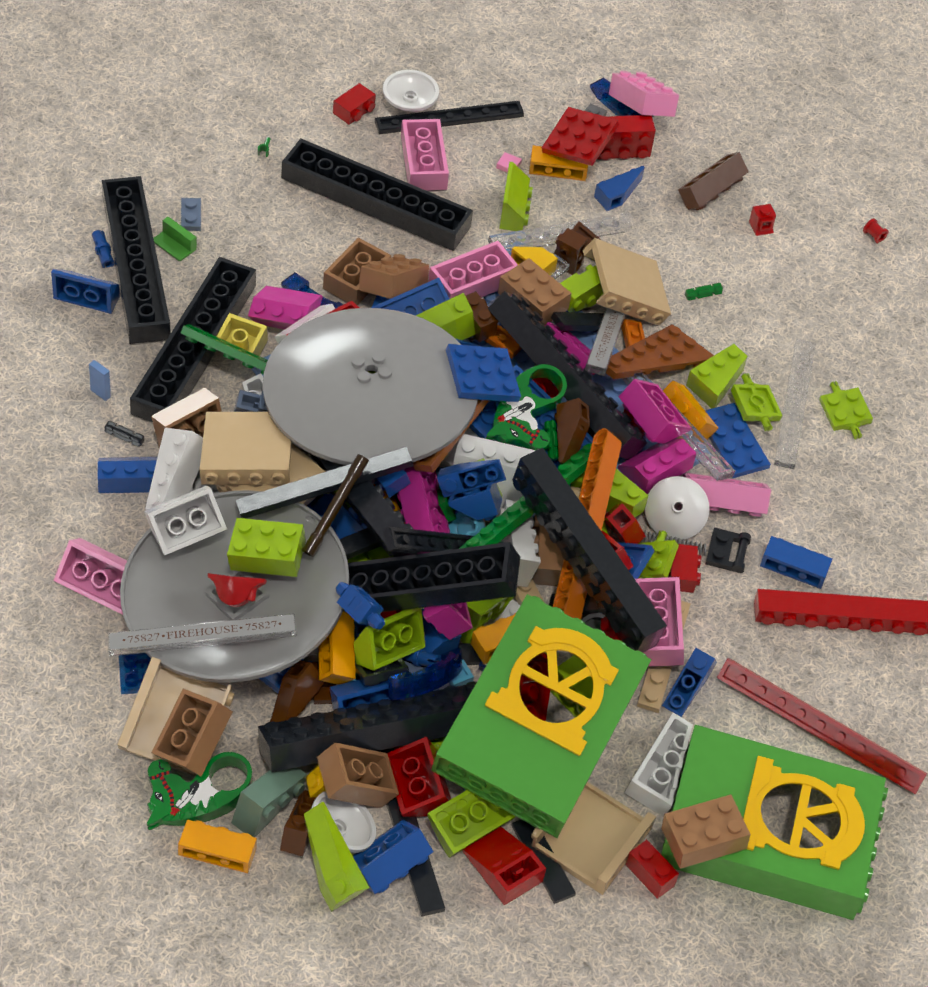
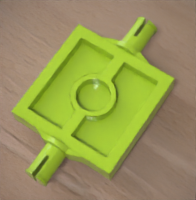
M745 373L741 376L744 384H734L730 390L743 420L760 421L764 431L768 432L773 429L770 421H780L782 413L770 386L752 382L750 374Z
M833 381L830 383L833 393L821 395L819 399L833 431L851 430L854 439H857V437L860 439L862 434L859 427L871 424L873 421L868 406L859 387L841 390L838 382Z
M659 531L654 542L638 543L651 545L655 550L638 579L668 577L679 545L675 540L665 541L667 532Z

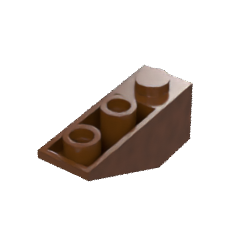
M580 398L556 404L557 413H555V420L558 430V461L561 464H564L572 455L580 450L590 426L589 406Z
M300 660L292 665L283 676L270 722H280L291 717H297L306 708L312 697L319 692L324 681L319 680V672L311 662Z
M304 790L299 795L284 826L280 851L303 857L308 847L309 837L304 813L312 809V804L317 798L310 797L309 791Z

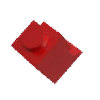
M771 204L752 207L749 223L756 236L774 233L773 226L776 213Z

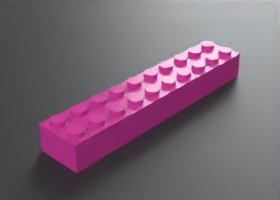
M414 466L404 469L411 484L397 493V497L402 504L401 514L406 520L405 523H409L416 530L450 533L448 521L439 506L437 494L439 482L436 470L434 473L416 471ZM467 602L424 607L423 616L428 623H432L438 633L445 635L449 640L472 629Z

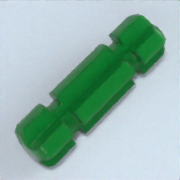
M718 282L712 284V286L709 284L695 287V290L694 288L686 289L685 297L690 301L695 300V297L699 299L713 296V294H722L723 286Z
M554 420L545 421L544 428L550 437L547 447L548 456L552 462L558 461L559 450L556 423Z

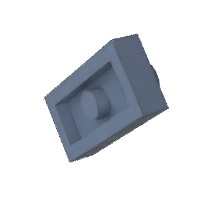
M181 198V226L188 231H201V198Z

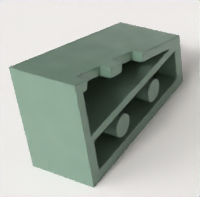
M298 767L277 772L269 770L241 791L231 823L243 833L256 837L295 796L301 795L305 789L304 782L307 774Z

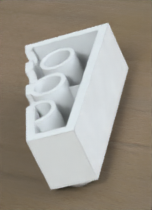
M672 713L624 792L625 794L662 816L668 813L673 804V797L693 724Z

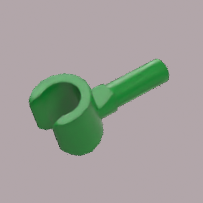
M266 137L264 144L258 146V156L261 151L266 152V157L269 156L268 145L271 140L270 137Z

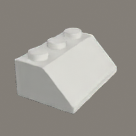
M208 486L144 511L151 531L164 555L227 530L211 487Z

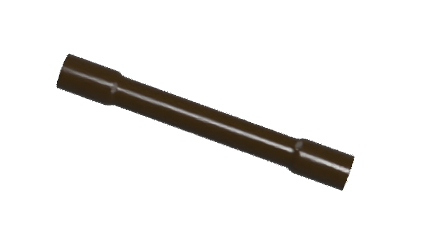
M357 454L351 464L344 481L316 529L311 533L302 551L311 557H314L330 525L369 462L363 455Z

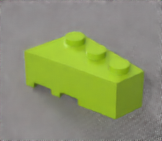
M590 264L585 268L587 271L580 275L575 273L560 283L571 292L569 309L566 312H578L581 309L592 307L597 304L596 301L604 294L596 265L592 266Z
M732 344L690 370L686 386L711 409L716 408L730 387L733 386L744 371L748 356L735 344Z
M616 469L606 511L609 512L616 504L623 503L636 518L645 511L648 494ZM585 472L571 483V487H582Z

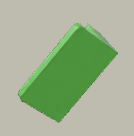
M170 217L162 220L163 231L153 238L154 244L178 261H182L197 250V237Z

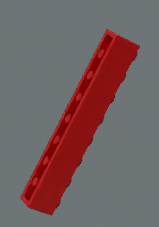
M757 589L754 598L755 622H762L766 625L779 623L786 626L805 625L809 628L822 626L829 629L849 628L852 631L864 629L871 630L872 632L892 631L895 634L903 632L914 633L915 635L928 634V601L770 589Z

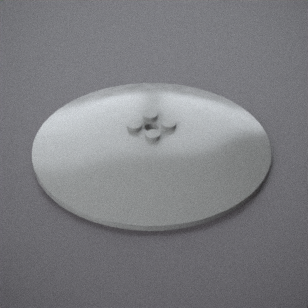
M381 308L341 310L325 314L302 324L289 333L276 346L267 361L263 375L265 405L271 419L279 430L305 451L325 460L343 465L352 464L357 454L369 459L407 447L412 462L426 458L448 446L465 430L474 415L478 399L458 398L446 353L448 344L461 345L453 336L423 318L409 313ZM367 371H375L376 373L370 374Z
M243 490L213 494L227 530L164 555L150 528L134 547L125 565L120 588L121 607L128 630L138 631L292 614L295 630L141 646L140 648L150 658L160 659L161 666L188 678L207 682L249 681L269 676L294 665L309 655L328 637L343 612V608L337 603L340 596L336 592V586L340 582L349 585L348 561L344 548L331 526L314 557L303 552L297 577L230 570L227 552L236 518H241L236 500L262 491ZM298 502L246 519L303 524L307 542L322 517ZM208 573L234 577L266 579L267 582L257 589L255 602L249 601L244 606L231 607L219 599L216 586L208 578Z

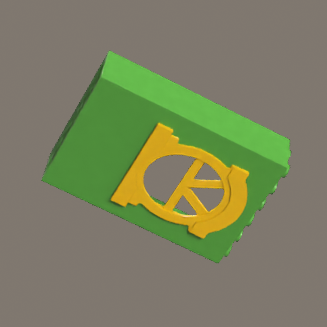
M527 594L436 753L431 771L558 838L652 659L648 658L641 651H635L627 647L624 642L606 636L603 631L585 625L582 620L566 615L560 608L545 604L539 597ZM560 650L574 654L586 664V667L558 682L556 651ZM544 652L547 653L548 677L527 665L534 657ZM521 674L586 709L574 719L562 723H551L538 719L527 710L521 699L519 690ZM589 676L592 677L593 693L590 699L569 688Z
M695 725L687 748L672 811L731 794L751 834L745 850L681 869L675 860L666 837L661 855L676 870L854 920L857 913L861 914L864 902L866 903L869 895V888L866 887L873 874V868L870 866L871 861H874L877 847H874L875 841H878L881 827H878V824L883 818L885 809L882 807V802H885L888 788L885 787L886 778ZM785 784L801 785L802 788L789 845L779 840L768 830L761 815V804L766 794L772 789ZM811 789L819 790L832 801L830 804L807 808ZM838 812L840 815L839 832L832 840L807 818ZM803 827L817 838L823 846L800 848Z

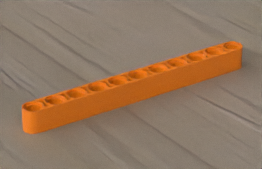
M606 428L599 430L593 438L579 495L580 502L601 531L622 444ZM564 560L553 607L560 608L566 615L581 620L587 591L581 579L575 576L570 563Z

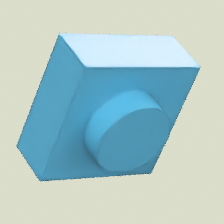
M464 659L443 667V673L451 686L466 685V683L474 680V676Z

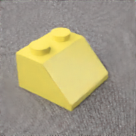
M229 313L216 337L260 356L268 341V332L265 325Z

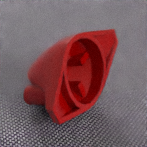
M208 573V578L216 586L219 599L231 607H241L249 601L255 602L257 589L267 582L266 579L234 577Z

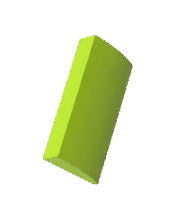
M468 790L427 814L431 826L449 858L516 818L515 815Z

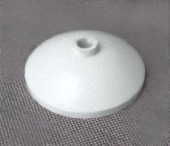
M401 70L387 77L383 84V95L392 106L403 111L417 112L435 104L439 96V87L437 82L424 72Z
M680 476L665 478L653 486L648 494L645 507L646 519L656 533L661 530L667 532L668 539L670 536H672V540L674 537L681 540L689 539L699 533L708 520V497L702 487L689 478ZM680 503L682 509L678 511L674 508V505Z
M326 791L322 792L314 800L312 808L321 802L325 803L351 853L365 851L372 845L376 837V826L372 815L364 805L328 799Z

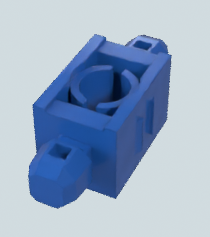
M340 582L336 586V592L340 596L337 603L358 624L370 625L378 630L382 629L385 625V620L380 613L384 609L364 589L352 584L348 585L344 582Z

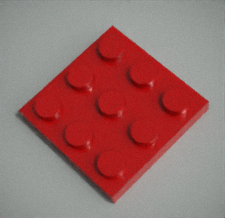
M568 107L541 147L542 152L593 166L619 126L618 120Z

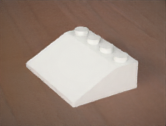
M463 434L458 441L453 465L475 462L482 458L485 461L500 459L506 476L505 481L497 483L503 495L502 508L505 500L518 501L523 496L520 491L515 489L512 479L520 458L535 450Z

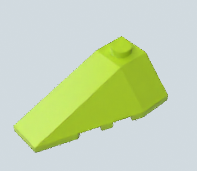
M464 293L416 315L444 329L455 339L465 340L475 335L473 311Z
M321 802L304 813L319 888L332 912L367 890L369 886L324 802Z

